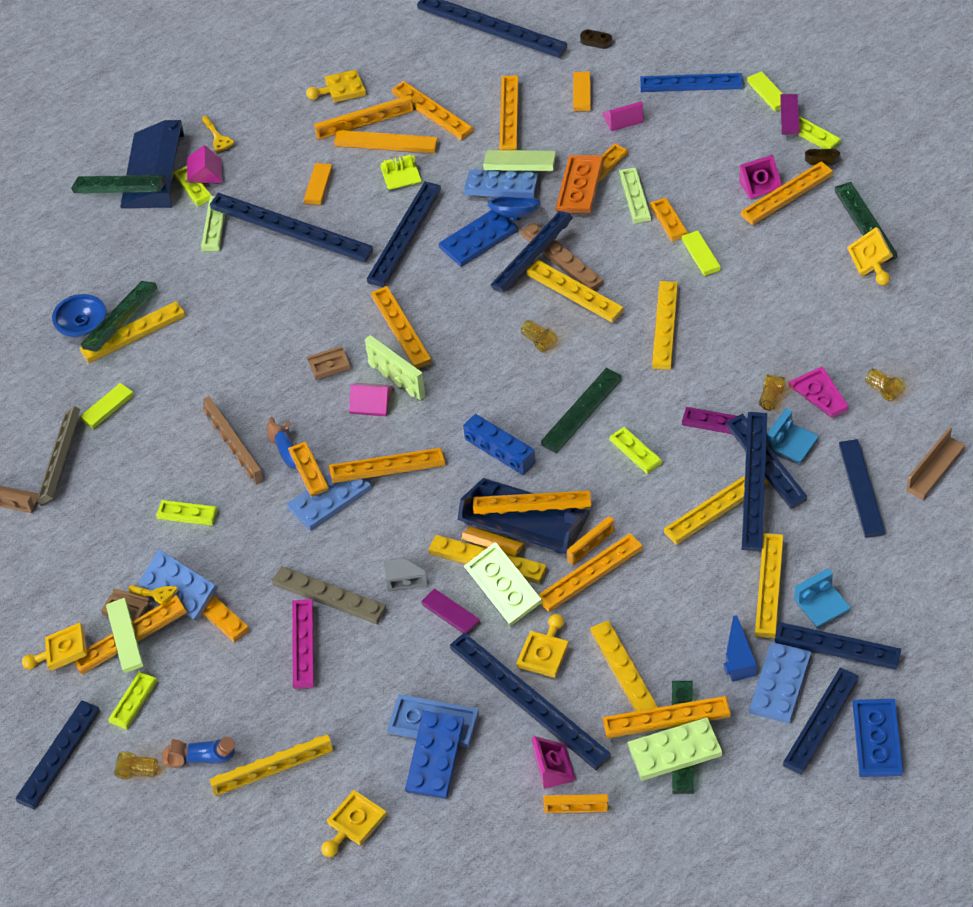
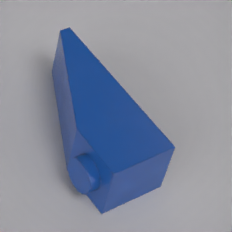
M737 615L733 616L726 652V662L723 663L725 673L730 675L732 682L756 676V662Z

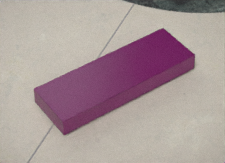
M780 94L782 135H799L798 94Z
M686 407L682 425L732 434L727 428L726 422L737 416Z
M435 588L421 601L422 606L461 633L465 632L468 635L480 624L479 618Z

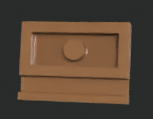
M342 346L307 356L315 380L351 369Z
M114 588L112 595L107 599L101 612L102 615L109 617L106 604L125 598L131 619L134 621L145 614L146 608L151 602L149 598Z

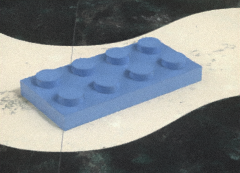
M469 170L464 187V195L534 199L538 173Z
M329 474L324 478L329 487L328 491L310 497L308 490L288 502L287 508L312 531L372 489L371 484L365 478L332 483Z
M160 549L138 582L149 590L165 586H176L178 592L175 596H178L186 609V615L196 621L199 620L218 589V586Z
M771 642L750 705L749 714L790 724L811 658L810 651Z
M398 695L388 725V733L417 739L423 710L464 717L465 721L459 747L469 748L479 716V709Z

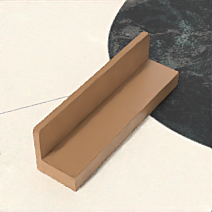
M949 427L909 475L907 492L924 500L965 450V444L951 438L952 428Z
M0 486V507L27 513L33 512L37 504L38 493Z

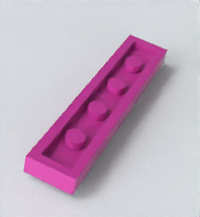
M312 599L292 600L294 689L314 687Z

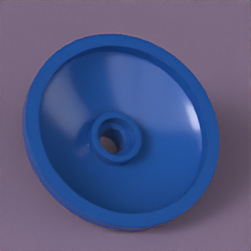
M497 197L488 200L487 205L497 214L508 217V220L516 221L520 217L528 216L537 211L541 206V202L533 198Z
M89 294L73 295L62 300L55 307L52 314V322L55 329L65 336H86L95 332L103 325L107 315L106 307L96 296Z

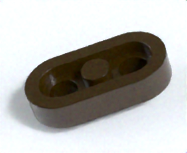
M587 29L580 34V42L586 46L607 49L613 43L612 36L609 33Z
M809 149L805 151V161L810 165H816L821 161L824 164L834 165L840 161V152L836 149Z

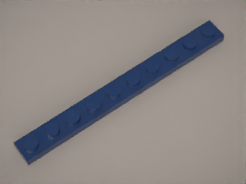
M420 0L417 3V7L420 10L558 58L567 49L566 42L445 0Z
M219 192L210 203V209L364 263L373 252V246Z
M465 632L450 644V649L592 768L595 770L599 769L611 758V753Z

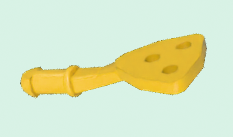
M208 116L202 117V123L206 125L207 129L214 136L213 147L215 152L227 150L234 145V140L219 134Z
M130 585L128 591L143 597L152 596L157 603L163 605L175 596L178 588L176 586H165L149 590L144 587Z

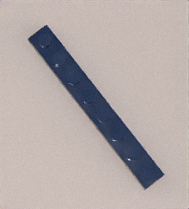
M424 181L368 275V284L379 287L386 285L440 193L441 185Z
M748 412L741 550L759 552L762 550L767 413Z

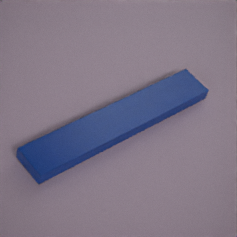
M742 73L640 76L641 92L743 89Z

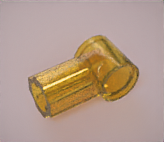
M527 320L523 323L521 333L533 341L539 351L545 352L558 342V337L553 330L549 328L545 330L532 320Z
M872 368L865 377V382L879 390L887 401L892 402L906 388L900 378H890L876 368Z
M766 374L763 392L759 401V406L764 410L770 411L775 409L779 395L784 390L785 377Z
M127 751L119 752L114 775L122 779H129L132 775L155 777L158 771L157 758L137 757Z

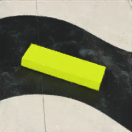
M762 71L747 77V82L774 111L781 109L780 94L783 93Z
M799 116V136L822 149H835L841 143V138Z
M187 166L173 172L174 178L197 207L209 202L212 195L202 183L187 182Z
M699 231L682 236V242L703 276L720 271L719 263Z
M119 383L80 416L81 421L92 429L96 428L134 396L133 391Z
M625 427L610 436V441L646 474L662 465V460Z
M161 500L156 516L157 519L213 526L218 509L216 506Z
M139 671L109 717V723L127 730L157 684V678Z

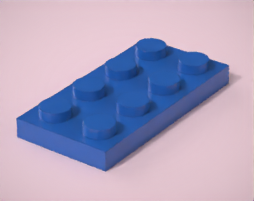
M490 210L439 242V248L462 267L516 233V227L504 216Z
M895 699L853 700L852 707L859 777L902 776L903 769Z
M423 710L405 786L406 792L447 799L465 721L464 717Z

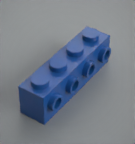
M476 413L463 425L466 441L520 474L524 475L535 464V451L532 447Z

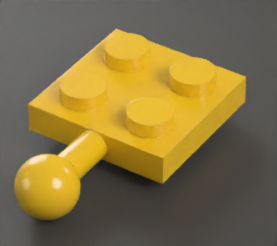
M356 69L324 76L327 87L316 88L312 86L306 91V95L310 100L317 99L319 95L330 93L334 103L366 96V90Z
M875 227L849 245L847 249L860 275L865 276L872 270H875L877 274L876 282L881 286H885L890 282V275L883 271L881 264L893 257L880 229Z
M553 614L549 617L548 624L550 627L547 635L534 631L529 632L517 660V668L556 678L569 646V641L555 637L557 630L561 629L564 625V618L559 614Z
M76 623L45 637L46 651L37 655H25L22 659L23 667L27 670H32L37 667L39 662L47 659V667L50 671H53L87 656L85 631L82 623Z
M353 790L327 819V824L337 830L338 833L332 840H327L322 844L321 851L323 855L334 857L338 853V845L345 837L361 846L385 819L387 811Z

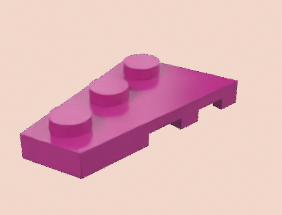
M823 366L789 381V387L831 418L849 410L847 403Z

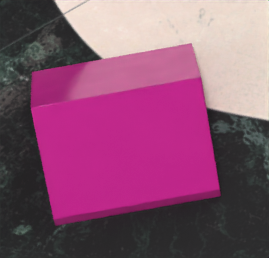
M641 101L602 112V115L611 131L643 123V103Z
M203 145L187 157V182L222 183L221 158L207 146Z
M773 155L740 165L739 183L749 199L770 193L782 186Z
M352 384L350 388L349 413L387 416L393 385Z
M537 736L532 737L533 754L544 789L576 780L565 744Z

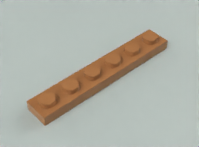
M532 222L520 230V235L530 243L542 228L535 222ZM552 241L542 253L568 276L588 288L596 290L604 284L603 279L558 241Z
M210 396L204 398L202 410L205 416L211 418L212 426L215 430L218 429L220 431L219 434L223 442L227 441L230 452L236 454V459L241 467H245L248 478L253 479L256 484L263 482L261 469Z

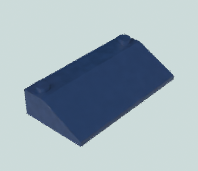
M164 120L134 133L121 208H172L170 186L179 137H184L185 135L181 120Z
M482 478L460 499L457 520L463 521L467 525H476L546 547L561 554H566L567 549L575 543L590 514V510L567 508L564 510L547 509L545 511L529 510L526 512L512 511L507 513L495 512L485 515L474 514L473 497L534 494L486 478Z

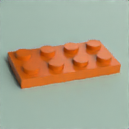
M569 155L556 204L557 213L558 211L591 213L604 162L603 155Z

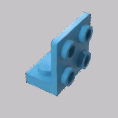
M785 409L768 431L766 444L773 452L800 464L818 440V435L794 425V420H792L793 411Z
M829 568L801 582L794 589V601L817 628L850 611L848 603L832 586L833 573Z

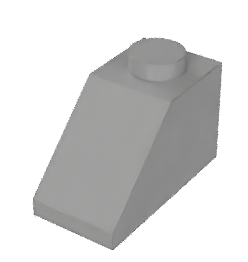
M394 558L384 561L388 591L427 586L426 572L408 560Z

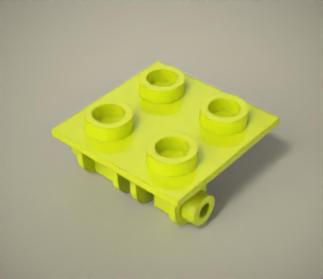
M414 155L403 156L402 160L401 157H398L399 161L397 162L396 158H393V160H383L380 163L388 190L422 182L415 164Z

